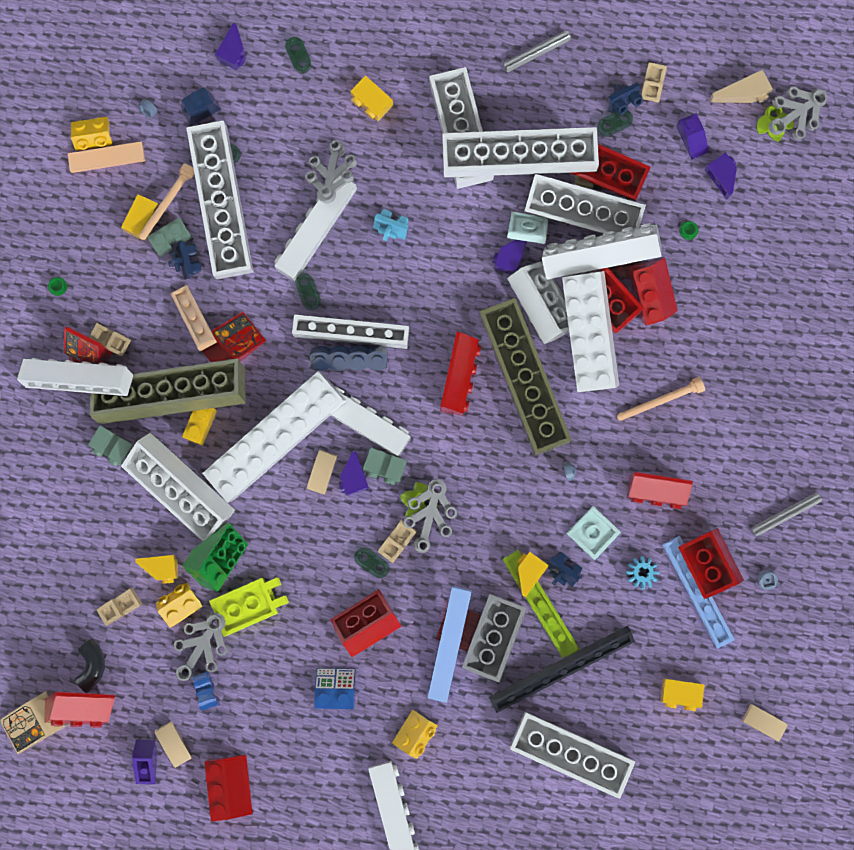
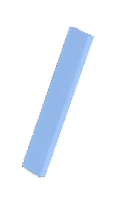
M678 536L662 545L715 647L718 649L735 639L713 597L704 600L678 548L684 544L681 537Z
M452 586L428 694L429 699L447 703L472 590Z

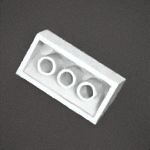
M543 261L522 267L507 278L544 344L569 333L565 297L554 278L546 279Z

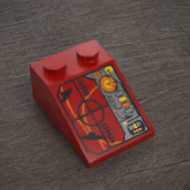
M242 312L212 330L211 332L217 343L207 347L202 352L210 362L239 359L241 362L267 340L246 314Z
M67 326L65 327L64 354L69 356L68 360L75 363L85 361L98 365L99 363L107 364L112 355L111 351L101 343Z

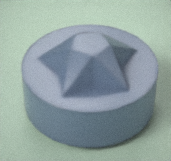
M143 99L138 105L139 110L146 117L153 118L157 113L154 104L146 99Z
M570 461L563 463L567 481L575 480L574 477L577 472L575 466Z
M767 569L758 574L757 582L762 589L771 590L776 587L778 577L772 570Z

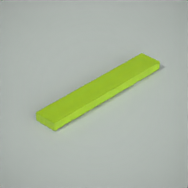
M518 549L502 559L520 588L517 570L520 564L517 561L522 554ZM537 581L525 598L559 654L564 658L577 652L580 648Z

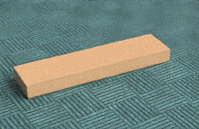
M141 141L68 153L70 172L75 173L144 162L145 155Z
M185 285L170 293L199 351L217 343L189 287Z

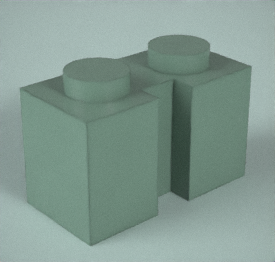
M179 217L147 238L161 258L173 250L171 247L173 244L183 241L187 242L192 239V236Z
M99 426L88 446L93 448L91 452L100 457L104 454L109 457L108 462L116 467L119 464H123L134 447L131 443L102 426Z
M370 448L363 471L366 472V476L377 479V476L385 478V483L395 485L396 482L400 484L407 460Z

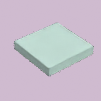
M511 212L507 238L545 244L548 218Z
M592 506L566 534L595 560L621 532Z

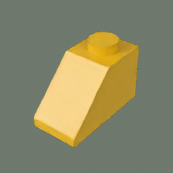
M531 552L527 555L523 553L517 561L520 564L517 567L520 590L524 598L549 566Z
M176 555L135 559V563L154 579L162 580V584L174 583V579H179Z

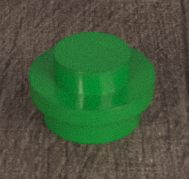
M686 221L681 224L679 233L682 238L692 240L698 234V226L692 221Z
M61 277L52 278L48 284L50 293L55 296L63 295L68 288L67 282Z

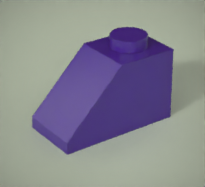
M233 23L216 51L215 56L217 61L237 71L239 66L242 67L244 65L246 57L238 27Z
M697 113L680 119L676 128L691 160L709 153L705 130Z
M725 152L708 164L705 172L724 197L729 199L733 194L737 167L733 157L728 156Z
M516 239L501 247L499 253L495 252L492 261L495 264L494 269L511 275L518 271L527 241Z
M356 451L351 453L340 476L342 481L339 482L341 492H346L347 496L369 489Z
M156 740L135 741L132 763L136 784H156Z

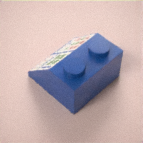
M317 668L314 709H354L356 669Z

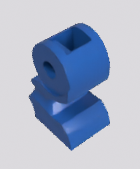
M205 671V673L193 675V683L196 695L199 698L198 705L200 711L219 706V700L213 694L214 683L210 673Z

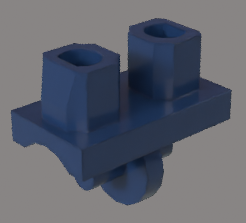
M637 82L623 88L619 84L615 85L614 92L608 97V110L611 113L616 111L619 115H622L628 110V104L632 103L636 107L641 105L643 97L640 93V85Z
M185 241L178 243L179 246L176 247L177 253L171 254L172 260L168 261L169 267H175L176 272H180L182 269L184 280H187L192 275L200 273L202 268L199 261L190 262L189 257L196 256L197 254L195 244L185 245Z
M562 552L552 556L546 563L549 565L548 569L551 570L549 575L554 578L551 584L555 586L559 582L564 586L568 583L573 587L581 578L579 575L582 567L576 563H573L570 568L567 567L564 563L568 557Z

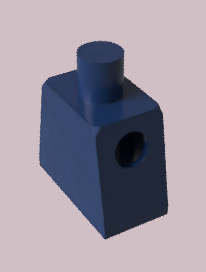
M205 87L181 100V110L190 126L222 110L214 95Z

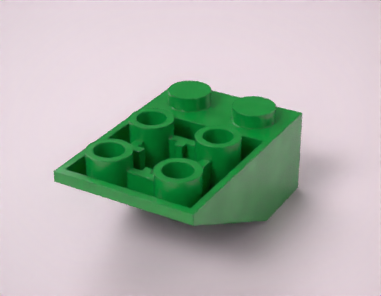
M227 522L195 547L182 567L202 587L218 592L247 548L248 543Z

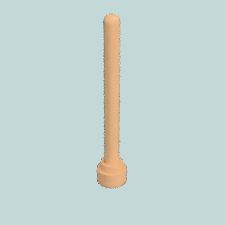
M184 163L179 169V178L139 234L140 239L144 240L147 238L184 182L193 178L195 175L193 167Z
M700 377L694 378L685 387L619 413L617 419L622 421L690 392L705 391L704 384Z

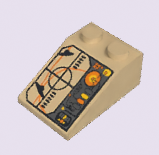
M52 691L40 694L0 719L17 754L22 753L70 725L63 724V726L54 727L51 726V723H44L45 699L53 694Z

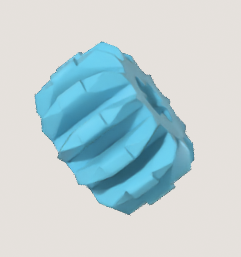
M644 556L640 557V563L634 558L633 563L635 566L630 563L627 565L632 569V571H626V575L632 574L628 582L635 580L633 587L636 588L640 583V588L645 589L646 582L647 586L651 588L652 583L650 580L653 582L658 581L653 576L659 574V571H653V568L658 565L656 563L650 565L651 558H648L646 563ZM640 568L647 570V573H645L646 577L638 575Z

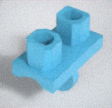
M385 209L380 214H376L373 228L377 229L378 233L384 235L383 241L387 242L389 237L393 239L398 237L405 240L408 230V218L399 216L398 220L395 221L391 219L392 213Z

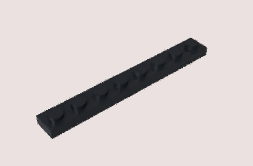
M628 626L618 629L597 642L585 646L581 650L564 657L562 660L529 675L527 678L515 682L501 691H497L489 697L496 713L634 643L635 640Z

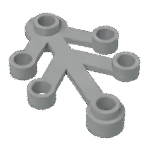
M793 86L786 91L789 99L799 97L808 100L804 104L787 100L783 96L774 98L772 103L775 108L786 107L794 111L782 119L777 118L771 121L769 131L774 135H779L785 131L786 125L797 117V129L793 131V138L795 140H801L806 136L805 124L810 131L819 127L820 107L824 106L827 101V95L823 90L815 89L807 92ZM812 107L811 119L806 123L807 110Z
M338 140L330 143L329 151L331 157L328 170L321 164L318 156H312L309 159L311 168L316 169L326 179L325 184L323 185L318 180L314 171H309L305 175L307 182L318 190V199L326 204L335 200L337 190L353 181L354 176L348 169L355 167L357 164L355 156L348 155L344 159L345 163L336 169L338 158L345 153L343 143ZM341 175V179L333 184V181Z
M439 479L430 481L425 492L408 500V506L415 510L420 507L421 502L430 498L428 506L403 519L405 527L413 528L415 522L425 517L421 535L413 543L415 550L420 553H425L430 548L428 537L433 518L443 537H449L452 534L451 527L446 525L436 508L438 500L445 509L444 514L446 517L452 519L457 515V510L450 505L445 496L446 485ZM439 486L440 491L435 493L434 488ZM413 500L417 501V505L415 507L411 506V502ZM449 509H453L454 511L453 515L451 516L448 515ZM407 519H412V524L407 526ZM444 528L449 529L447 534H443ZM421 542H425L426 544L425 548L423 549L419 547Z
M220 613L210 614L204 622L187 623L184 626V632L187 635L194 634L197 630L207 629L203 636L188 640L179 639L174 642V649L176 651H183L188 647L196 646L186 665L178 667L176 675L179 680L186 681L192 678L194 673L193 667L203 651L206 658V670L208 672L218 670L219 664L214 660L210 642L213 634L217 643L216 653L223 656L229 651V647L224 643L222 634L226 622ZM215 619L219 621L218 626H215L213 623ZM189 625L193 627L192 632H189L187 629ZM178 642H182V649L178 648ZM220 646H223L225 648L224 653L220 652ZM210 663H214V670L210 669ZM184 669L189 671L188 676L183 674Z

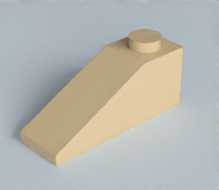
M761 70L712 93L709 100L710 102L753 103L756 101L760 103L769 98L773 88L764 71Z

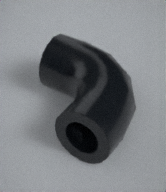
M93 638L85 642L78 649L86 662L84 671L74 680L85 693H88L97 685L105 670V656Z

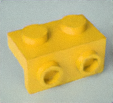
M108 117L71 122V139L76 151L112 145Z
M188 582L178 585L173 592L163 595L155 603L158 613L170 628L203 607Z
M412 710L392 744L409 756L417 759L423 754L426 744L434 736L438 725Z

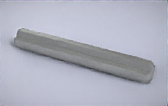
M565 30L505 61L503 66L507 72H510L570 41L571 36Z
M819 493L808 496L751 528L755 536L761 535L822 501Z

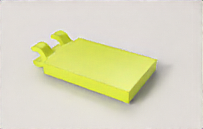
M260 578L209 601L213 612L220 613L225 618L226 623L222 630L224 637L278 614L276 608L289 603L287 596L275 599L272 592L273 588L282 585L279 578L265 582L264 578Z

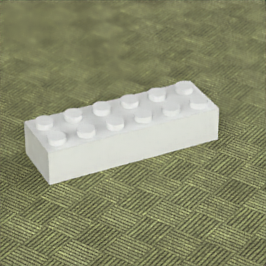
M466 67L429 76V84L442 134L483 132ZM494 175L454 177L456 188L459 189L492 181Z
M535 174L525 211L600 233L609 231L618 233L628 227H633V229L639 228L646 205Z
M648 223L642 225L641 228L633 229V227H628L618 233H614V231L605 232L603 236L599 237L590 235L584 237V240L570 239L565 244H548L544 248L542 261L546 279H552L661 257L662 246L657 225Z
M601 271L562 277L577 392L616 388L619 386L605 273Z
M151 433L136 442L121 465L124 470L202 541L224 526L235 511Z
M524 712L509 746L510 750L619 799L635 764V761L527 712Z

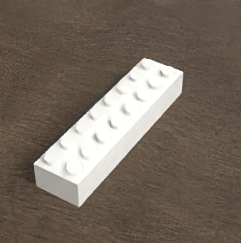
M223 120L187 127L213 276L216 279L254 273L227 125Z
M597 127L443 133L442 136L444 177L597 171L599 165Z
M316 372L202 474L227 503L232 502L343 405L346 399L322 372Z

